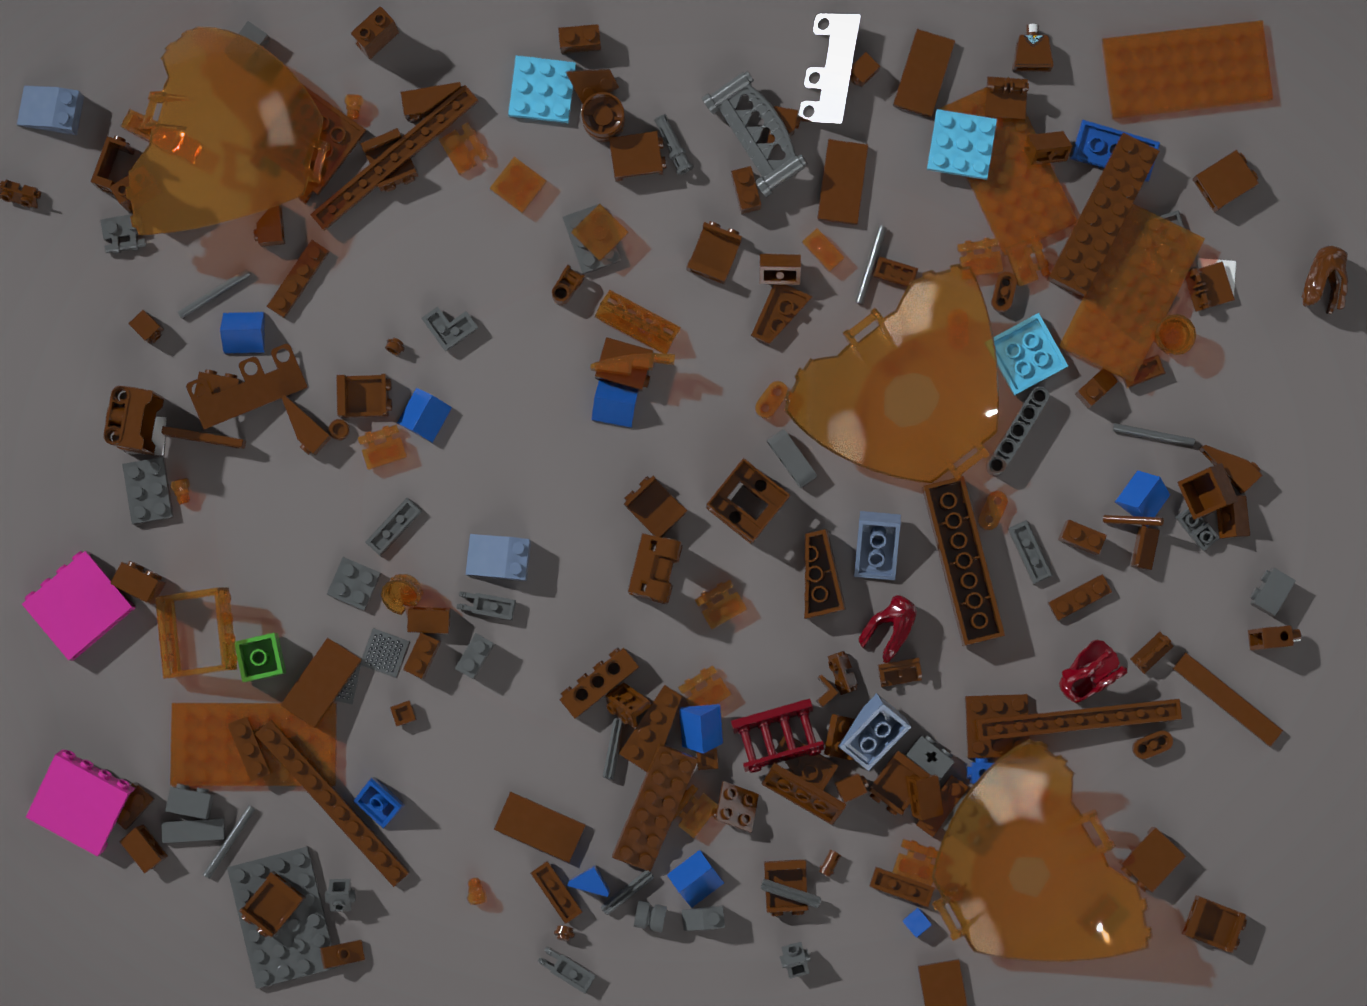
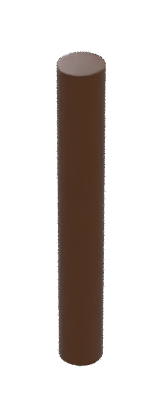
M1103 516L1104 523L1163 526L1164 519L1161 517Z

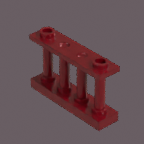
M810 698L731 721L734 734L738 733L742 737L749 762L743 763L745 772L755 773L762 770V767L773 765L774 763H780L808 754L809 756H815L820 754L822 750H825L823 741L816 742L808 715H810V712H813ZM795 716L801 718L808 745L796 748L789 724L790 718ZM771 723H781L788 751L776 753L769 729ZM757 727L762 731L768 752L767 757L756 759L749 735L750 729Z

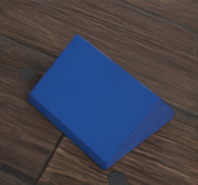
M264 312L223 313L220 334L224 354L265 353Z
M599 380L594 397L591 420L632 428L638 389Z
M416 388L397 424L433 443L452 407L435 396Z
M1136 471L1115 500V503L1132 516L1155 517L1169 498L1170 493L1161 477Z
M720 704L679 707L682 747L704 754L723 744Z
M375 777L367 782L353 801L383 829L405 806L402 801Z
M700 850L667 874L677 891L691 908L724 884Z
M596 865L570 879L567 885L606 897L610 893V889Z

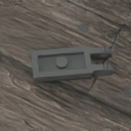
M460 591L459 596L467 599L472 598L474 603L473 607L461 603L457 604V609L513 621L516 600Z
M546 946L544 951L558 959L556 964L553 966L544 958H539L537 962L551 970L552 974L586 994L597 975L565 955H560Z

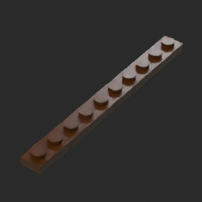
M466 85L462 86L310 214L311 217L325 231L378 186V183L386 180L479 102Z
M1180 699L981 719L976 720L978 741L1180 720L1182 719Z
M272 719L255 733L393 887L410 873Z

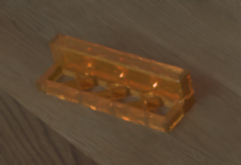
M611 290L608 291L600 303L595 318L665 355L669 352L674 339L681 327ZM611 298L617 301L618 304L615 305L608 300ZM627 309H632V310H634V311L636 312V314H632V313L628 312ZM645 319H651L654 323L650 324ZM663 328H668L673 331V334L667 333Z

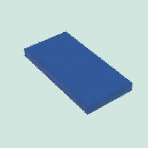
M1082 120L1071 159L1104 169L1123 131ZM1124 132L1157 150L1159 149L1160 142ZM1154 163L1145 179L1147 182L1150 180Z

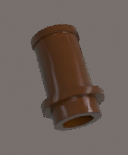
M829 850L823 865L819 866V872L830 878L831 874L834 875L833 870L842 855Z

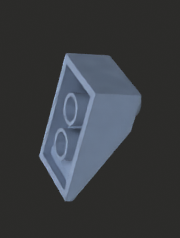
M24 86L17 125L77 135L84 95L79 90L60 87Z
M860 511L854 577L895 580L901 523L900 514Z
M470 534L465 575L527 581L531 540Z
M876 693L861 709L839 747L869 771L911 726L904 715Z

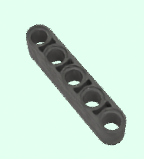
M1036 387L1028 395L986 464L987 472L990 475H1000L1009 465L1049 399V392L1046 388ZM1035 392L1043 394L1044 400L1042 402L1035 400ZM1025 409L1033 412L1032 419L1024 417L1023 411ZM1013 427H1020L1023 431L1022 436H1015L1013 434ZM1004 443L1011 445L1012 452L1010 454L1003 452L1002 445ZM992 461H999L1001 463L1000 471L992 469Z

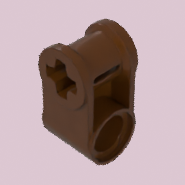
M567 265L552 289L553 301L558 305L567 304L584 281L586 275H580L572 270L570 265ZM559 290H563L567 295L565 298L559 299L556 297V293Z

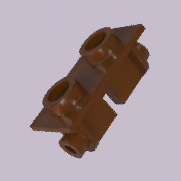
M9 180L1 181L0 199L6 202H15L24 207L38 208L37 199L41 197V191L38 188L24 185L21 191L19 190L21 187L20 183Z
M1159 631L1130 660L1145 674L1174 646L1171 644V640Z
M842 651L827 656L829 660L828 665L834 674L835 686L840 695L858 690V683L854 672L846 673V669L852 668L848 654Z

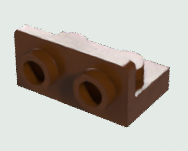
M622 683L605 695L608 711L612 715L618 716L624 724H629L633 728L637 726L636 717L651 707L650 700L626 683Z
M832 714L824 755L854 761L839 745L855 719Z
M137 782L130 784L135 789L129 794L116 821L125 830L155 800Z

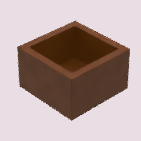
M1222 463L1177 482L1194 520L1238 501Z
M121 562L110 584L146 603L155 604L166 582L161 580L162 576L153 571H143L144 567L136 562Z

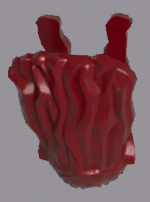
M894 596L891 599L890 605L885 610L874 615L864 628L858 639L861 647L864 649L879 625L894 622L893 634L883 651V662L888 663L896 655L911 631L917 615L915 605L904 596Z
M1093 640L1078 654L1070 668L1062 671L1063 676L1060 679L1059 686L1067 699L1071 700V702L1079 703L1089 696L1102 691L1106 686L1113 684L1118 678L1127 674L1128 669L1121 666L1118 670L1113 671L1120 664L1116 652L1105 641Z

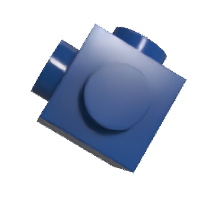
M975 758V762H970V767L967 766V779H970V783L997 784V763H988V759Z

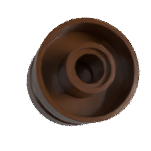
M599 92L591 95L584 102L581 111L583 126L586 133L592 139L607 142L609 138L618 137L625 126L623 105L616 96L607 92Z

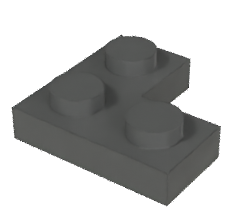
M436 307L421 318L445 352L478 329L467 311L450 323L439 307Z

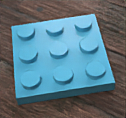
M516 55L508 115L511 117L569 123L573 86L565 72L569 70L575 71L576 62Z
M937 109L927 170L987 180L997 119Z
M1039 313L985 341L986 347L1014 396L1068 367Z

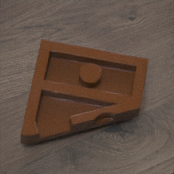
M610 69L569 70L565 72L582 105L588 97L595 93H611L619 88Z

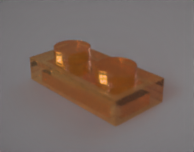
M818 228L802 241V244L828 272L844 260V256Z

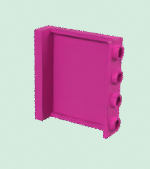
M80 551L72 557L73 561L69 565L64 564L56 571L57 575L52 579L47 578L40 584L41 588L36 592L32 591L24 598L26 601L22 603L23 607L69 661H74L136 608L117 587L110 584V578L90 556L91 553L88 551Z
M62 749L55 754L26 818L98 857L105 851L110 833L129 794L135 788L130 786L126 780L115 778L109 771L95 767L92 762L80 759L75 756L74 752Z

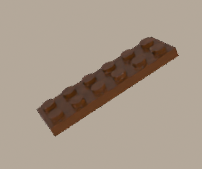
M659 743L616 844L612 858L651 872L696 767L697 757Z

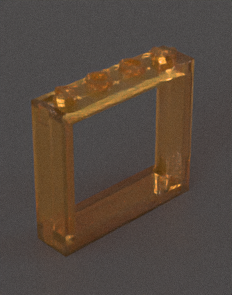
M211 588L155 597L163 679L237 670L238 659L235 651V635L233 632V615L231 613L229 588ZM215 596L222 665L181 671L174 602Z

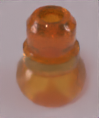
M347 94L344 98L347 116L350 119L357 120L364 102L361 95Z
M185 478L172 481L170 487L174 491L175 496H177L178 503H188L190 501L189 480Z
M479 878L470 879L468 881L469 894L467 896L469 904L477 905L484 903L487 895L483 891L481 880Z

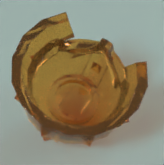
M1179 314L1168 315L1161 319L1157 325L1154 342L1165 354H1184L1194 345L1196 330L1191 320Z
M409 574L395 575L384 585L381 592L382 601L385 606L393 613L402 615L406 610L403 605L415 607L424 595L419 581Z

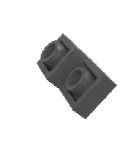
M1188 507L1175 517L1202 551H1205L1220 539L1209 523L1205 522L1202 517L1194 520Z

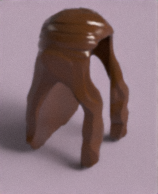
M1326 246L1318 251L1305 281L1302 293L1303 306L1314 305L1321 299L1326 280L1328 279L1331 285V292L1326 314L1333 313L1337 301L1338 310H1342L1345 307V297L1348 292V276L1346 272L1348 253L1335 246ZM1336 270L1338 271V273H1339L1340 276H1341V287H1340V281H1339V279H1338V277H1337V274H1336Z

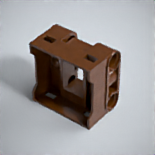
M116 386L110 396L106 414L104 440L123 451L154 456L156 445L152 441L156 414L163 408L165 398L152 390Z
M743 458L708 501L705 508L743 539L753 544L767 524L789 499L790 494ZM758 481H763L766 484V489L762 492L755 489V483ZM739 483H742L747 490L762 502L768 504L757 520L728 499ZM732 513H738L741 520L738 523H732L729 520V516Z
M642 533L629 584V595L668 605L673 588L669 579L673 563H679L683 546L682 542ZM652 544H656L655 551L651 550ZM642 583L647 584L645 592L641 591Z

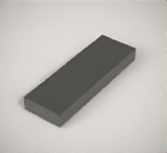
M406 498L365 543L379 556H382L422 511Z
M1025 520L1008 528L1032 583L1035 584L1053 576L1028 521Z
M224 818L161 822L162 843L225 839Z

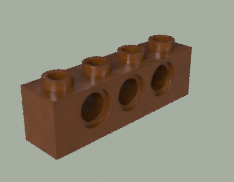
M616 648L609 654L610 659L604 663L601 660L593 667L595 670L589 676L585 673L577 680L578 685L573 689L569 686L561 693L563 697L559 700L574 719L579 717L639 668L624 648L621 650ZM612 663H617L620 666V671L616 675L609 673L608 668ZM595 676L603 677L604 684L602 687L596 688L593 685L592 681ZM579 689L587 690L588 697L586 700L580 701L577 698L576 694Z

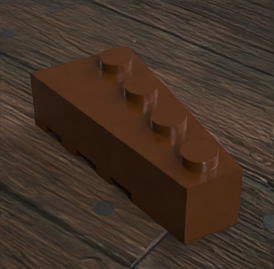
M824 529L805 534L804 619L846 610L828 530Z
M664 685L619 754L647 772L659 743L662 745L666 743L682 696Z

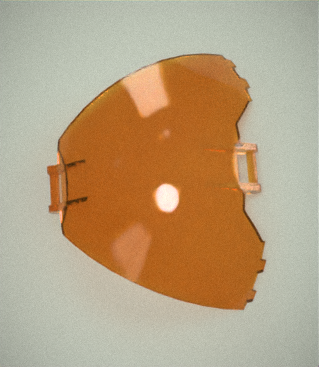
M195 27L183 32L178 40L171 42L165 48L167 51L160 59L163 60L168 78L162 91L149 92L148 106L139 131L150 135V142L132 169L129 170V186L126 187V197L131 200L133 215L130 216L132 227L137 228L138 235L190 230L248 216L304 195L308 180L316 183L321 182V171L326 152L330 149V143L320 139L323 117L313 99L296 76L277 57L261 45L229 30L214 27ZM157 103H163L158 122L152 123ZM315 147L318 149V154L312 171L309 167Z
M961 264L949 265V270L937 273L933 270L923 272V277L908 282L909 286L894 312L883 318L879 311L874 308L850 330L846 329L842 332L849 345L838 355L817 359L810 358L803 370L801 368L798 369L795 374L796 382L791 392L787 391L784 398L786 402L784 410L793 422L818 444L837 456L874 472L910 481L932 483L948 471L958 480L982 458L986 459L990 454L982 444L992 438L998 430L999 378L989 314L978 281L970 266L963 267ZM876 321L878 327L857 342L854 336ZM975 448L978 451L957 468L953 465Z
M1032 740L1016 746L999 758L972 786L959 805L947 828L935 861L932 879L942 897L934 901L932 905L935 910H938L949 929L952 941L964 936L974 952L1007 959L1040 962L1096 960L1125 955L1149 948L1148 940L1152 938V929L1146 925L1145 912L1148 910L1146 898H1141L1138 883H1133L1108 865L1104 853L1110 851L1116 845L1113 840H1110L1099 821L1096 809L1081 814L1072 802L1073 775L1075 773L1066 765L1068 761L1062 755L1055 756L1046 749L1048 745ZM1088 821L1092 823L1103 844L1094 845L1083 823ZM947 903L961 925L959 928H957L945 907Z

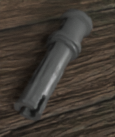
M666 114L658 116L654 121L670 151L669 158L673 160L677 168V174L682 175L691 171L694 166L690 164L686 156V149L679 144Z

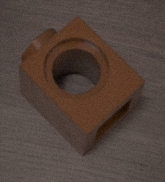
M865 52L852 65L849 80L854 85L859 84L863 87L879 71L880 65Z
M144 310L128 323L149 344L157 341L164 330Z

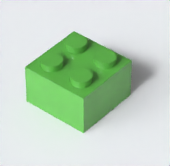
M278 633L234 642L242 682L247 683L287 674Z

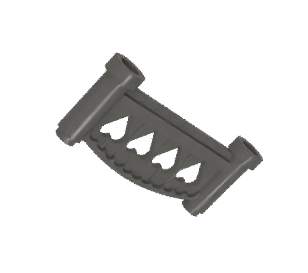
M746 71L736 76L711 95L709 93L702 97V100L712 114L720 110L760 172L761 177L755 180V182L767 198L773 193L772 190L803 170L808 163L802 154L799 156L795 154L791 137L784 122L769 101L752 87L751 83L754 79ZM743 95H748L749 101L753 102L754 106L751 110H736ZM758 111L760 118L764 119V124L760 127H747L752 113ZM769 128L770 134L775 136V141L773 143L757 144L763 130ZM779 144L781 151L785 152L786 157L783 160H768L773 147Z

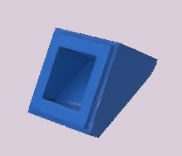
M919 908L902 920L916 938L932 925Z

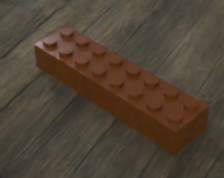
M1123 132L1047 278L1048 281L1081 298L1087 294L1159 154V150Z
M964 476L924 485L922 491L962 646L1005 636Z

